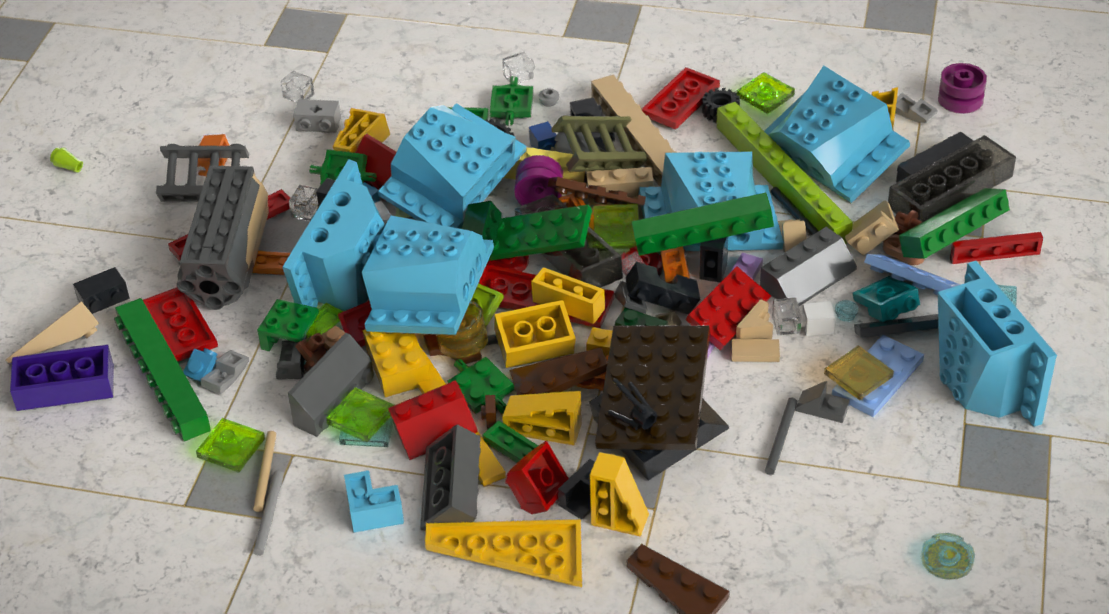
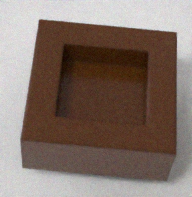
M485 395V405H481V419L486 420L487 430L497 422L495 395Z

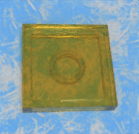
M858 345L827 366L824 374L858 400H861L891 379L894 371Z

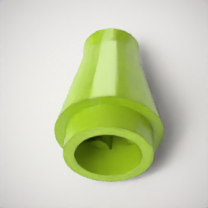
M57 147L51 153L50 161L56 167L72 170L76 173L83 167V162L64 147Z

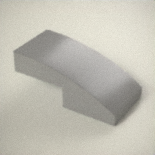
M904 93L897 97L895 113L907 119L926 123L938 111L923 99L915 102Z
M229 350L216 360V368L201 378V387L222 394L245 369L249 362V357Z

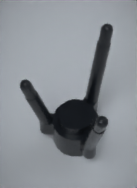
M614 378L613 383L634 404V407L631 410L632 419L611 410L607 412L608 415L631 425L635 430H638L640 427L644 430L650 428L657 420V412L649 406L632 382H629L628 386L637 399L623 384Z

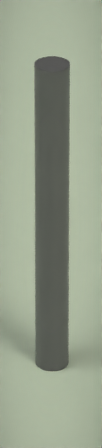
M789 398L765 468V472L768 475L775 473L797 405L795 398Z

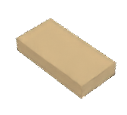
M732 339V361L780 362L779 339Z

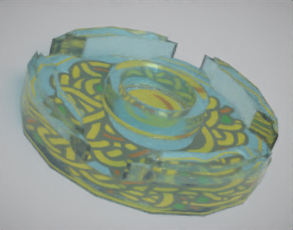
M938 533L933 535L932 539L924 542L921 560L929 573L938 578L952 580L962 578L972 570L975 553L970 543L964 542V538L959 535Z

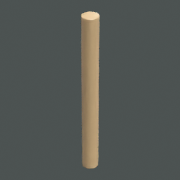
M268 431L266 435L253 507L255 512H262L264 509L277 435L275 431Z

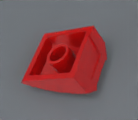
M546 440L523 457L507 473L505 483L509 485L521 509L530 514H537L549 510L558 499V488L569 477Z

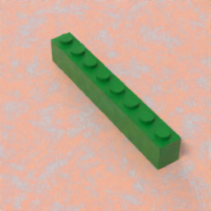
M142 298L115 307L117 317L114 318L115 324L119 331L123 330L122 336L126 345L131 344L129 347L133 358L139 359L137 362L142 374L147 373L145 375L150 389L155 388L153 391L157 402L163 403L162 409L165 417L172 419L170 423L174 433H179L185 442L210 432V423L204 407Z

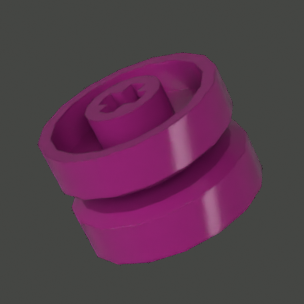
M955 63L945 67L941 72L938 94L940 105L948 111L962 114L972 113L980 109L984 101L987 75L984 70L969 63Z
M533 155L521 161L516 169L514 188L515 198L518 203L533 211H545L555 207L558 204L556 200L562 197V194L554 192L555 188L547 186L549 178H563V169L560 164L553 158L544 155Z

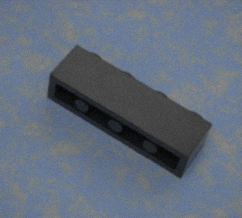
M960 131L944 141L933 145L931 148L918 153L909 160L900 163L897 168L896 182L915 195L977 160L979 144Z

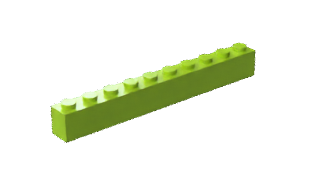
M736 102L717 108V129L739 152H752L753 167L772 187H777L819 231L827 227L842 237L845 244H847L845 236L852 231L853 221Z

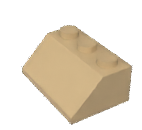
M651 167L587 171L585 174L586 187L595 185L605 187L606 192L609 190L628 192L627 197L638 196L639 187H654ZM588 197L589 205H598V203L594 202L593 198Z

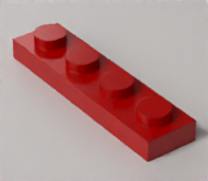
M1041 232L955 241L952 243L950 260L952 264L1039 255L1041 253L1043 235Z

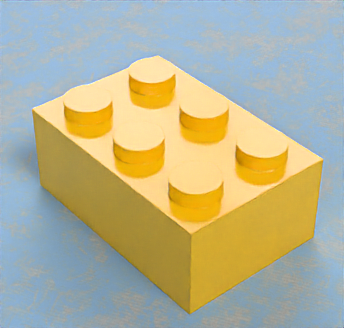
M563 300L494 314V330L506 368L570 355L575 352L576 338Z
M363 330L366 350L372 359V365L385 398L419 388L418 383L430 380L428 364L415 333L367 332Z

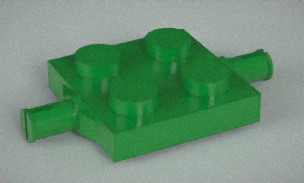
M513 76L510 77V84L493 86L490 117H506L505 124L509 126V121L510 126L514 124V118H531L533 86L518 85V77L516 76L514 81Z
M327 149L322 166L311 165L310 168L312 169H309L310 174L320 175V186L326 178L336 181L348 159L357 162L362 184L364 181L375 182L376 179L372 177L377 178L376 173H369L365 170L367 155Z
M487 357L471 366H467L462 359L456 360L454 366L460 373L447 382L457 381L468 407L477 414L481 411V405H485V395H495L496 408L503 414L507 405L502 399L515 390L514 384Z

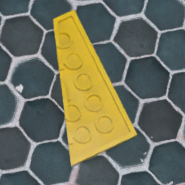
M581 519L426 523L425 547L428 551L582 587Z

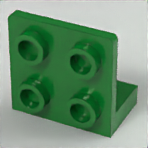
M277 299L257 329L261 350L270 352L273 345L279 341V338L294 342L302 341L319 314V309Z

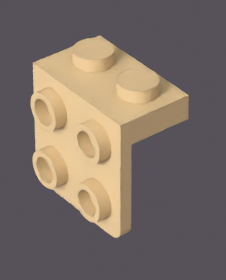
M883 201L855 221L852 227L853 231L847 234L845 238L847 243L859 253L865 255L892 236L899 229L890 204L887 201Z

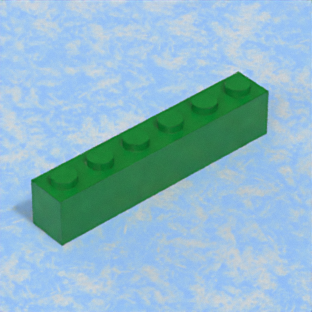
M984 188L899 235L903 257L925 259L1009 211L1006 189Z
M765 192L632 221L638 254L641 256L774 227L771 206Z

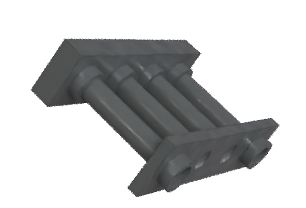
M237 143L230 146H179L177 144L160 146V151L164 158H168L166 184L156 186V195L161 202H198L203 185H196L198 158H210V166H219V158H232L231 166H240V158H249L246 146ZM177 158H189L188 179L185 185H175Z

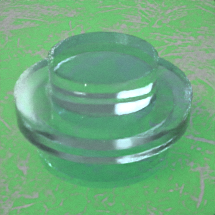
M843 300L835 305V313L840 320L851 321L858 314V306L850 300Z

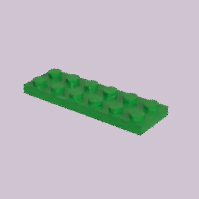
M581 205L501 218L494 249L488 261L584 247L592 208L589 205Z

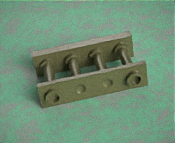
M561 116L551 130L552 132H565L573 152L572 158L566 164L568 171L586 172L641 167L648 160L646 152L633 151L624 131V128L630 123L631 117ZM574 132H582L590 152L581 151ZM591 132H599L607 152L598 150ZM608 132H616L624 152L616 151Z

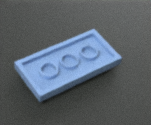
M867 254L864 263L871 265V270L879 273H892V278L900 281H913L912 285L921 289H934L933 293L936 295L940 291L961 285L882 254Z
M882 335L832 389V395L849 399L850 406L874 417L923 362L924 354Z

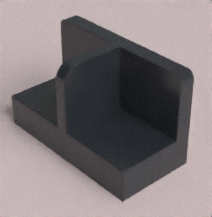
M591 459L558 488V505L580 519H584L591 512L590 473L595 463Z

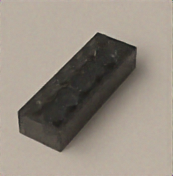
M984 135L890 186L888 203L896 214L900 211L908 215L910 211L914 210L918 212V220L925 222L980 190L993 188L1013 177L1016 156Z
M551 194L514 210L515 216L568 207L554 194ZM588 227L584 247L541 253L563 275L599 288L623 279L621 255L590 227Z

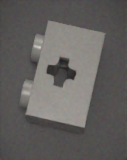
M298 99L293 114L296 131L337 132L341 119L339 101Z

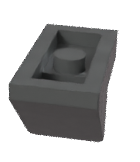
M824 381L802 391L795 411L843 423L850 400L826 394L827 381Z

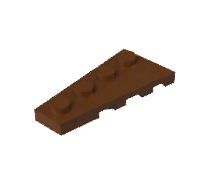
M600 347L509 371L516 395L556 393L606 372L608 361L603 349Z
M640 544L627 559V568L648 587H653L658 591L659 597L665 602L669 601L677 609L678 614H716L729 599V590L643 544Z

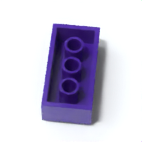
M108 344L12 357L10 392L17 411L113 398L114 364Z

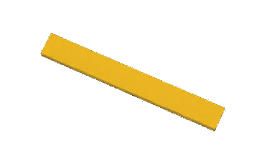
M421 348L428 364L430 380L418 383L419 390L424 394L446 383ZM477 432L475 434L480 436L481 448L478 479L483 487L506 478V472L480 433Z

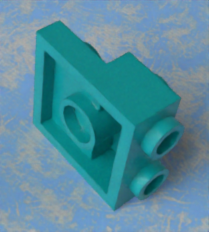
M891 276L852 292L854 301L868 307L869 316L882 322L894 320L899 314L913 311L920 305L918 288L894 279Z

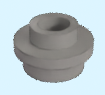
M546 88L539 93V100L544 106H554L559 100V93L552 88Z

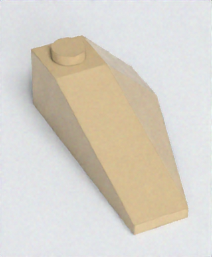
M81 301L5 361L9 364L12 363V357L37 354L79 339L83 335L87 339L97 331L95 326L99 322Z

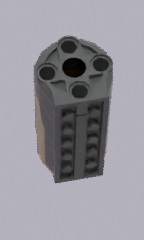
M209 166L181 256L180 268L177 274V288L193 301L206 305L210 309L219 310L223 306L238 301L250 283L268 217V193L264 185L256 178L253 166Z

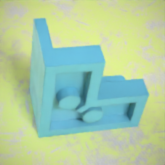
M369 470L344 475L354 533L404 523L398 485L372 489Z

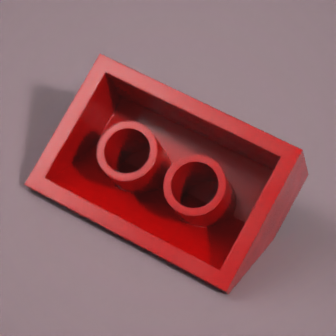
M365 134L355 153L368 156L365 170L369 173H376L377 178L372 177L376 179L375 182H364L379 190L391 177V163L396 151L369 134Z
M456 380L388 408L393 425L409 460L426 454V447L456 424L473 433L478 432L465 397Z

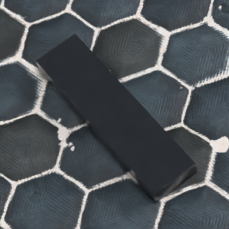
M938 314L886 320L884 322L854 324L855 333L862 338L939 328Z

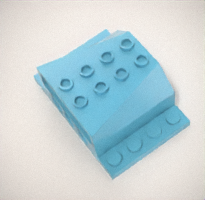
M824 65L807 91L765 130L768 136L805 173L850 203L862 194L910 147L909 140L893 131L887 104Z
M457 103L452 109L444 105L430 107L404 136L391 163V177L379 189L378 196L418 221L460 229L463 226L468 204L483 202L526 152L527 146L516 140V136L501 131Z
M752 152L665 153L661 187H639V195L646 197L645 204L641 206L643 219L766 192L772 210L774 227L728 236V250L783 249L784 242L768 185H754ZM701 243L683 246V249L685 251H700Z
M348 159L283 265L294 303L317 308L318 302L346 311L367 302L369 299L362 270L385 227V223L367 187L362 184L361 174L355 161Z
M391 215L362 270V276L372 308L365 322L366 331L456 335L494 249L493 240H483L482 235L469 230Z
M977 261L967 263V270L964 276V284L938 292L940 379L943 384L948 386L954 398L965 409L998 418L1021 411L1023 417L1028 419L1033 427L1041 425L1043 423L1057 354Z

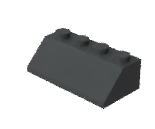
M825 227L762 266L760 286L772 297L793 311L857 270V265L843 238Z
M345 333L288 392L293 425L316 437L329 427L333 419L343 412L347 404L356 398L361 389L370 383L374 377L372 359L350 334Z
M457 424L426 447L420 529L426 531V523L473 522L477 517L478 475L480 472L479 455L481 452L480 436Z

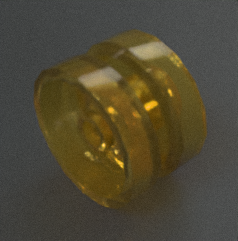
M470 301L456 335L436 334L437 345L442 354L453 358H463L474 355L485 347L488 342V332L484 323L483 309L479 304Z

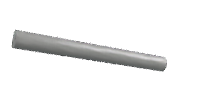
M275 471L253 550L256 555H263L284 476L282 471Z

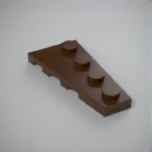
M561 177L549 178L547 186L555 188L554 192L559 194L570 192L575 194V198L587 200L588 197L593 198L594 202L598 204H607L609 202L614 205H626L628 207L642 206L645 204L646 199L645 196L641 195L627 197L628 192L609 190L606 192V188L601 186L589 185V187H586V183Z

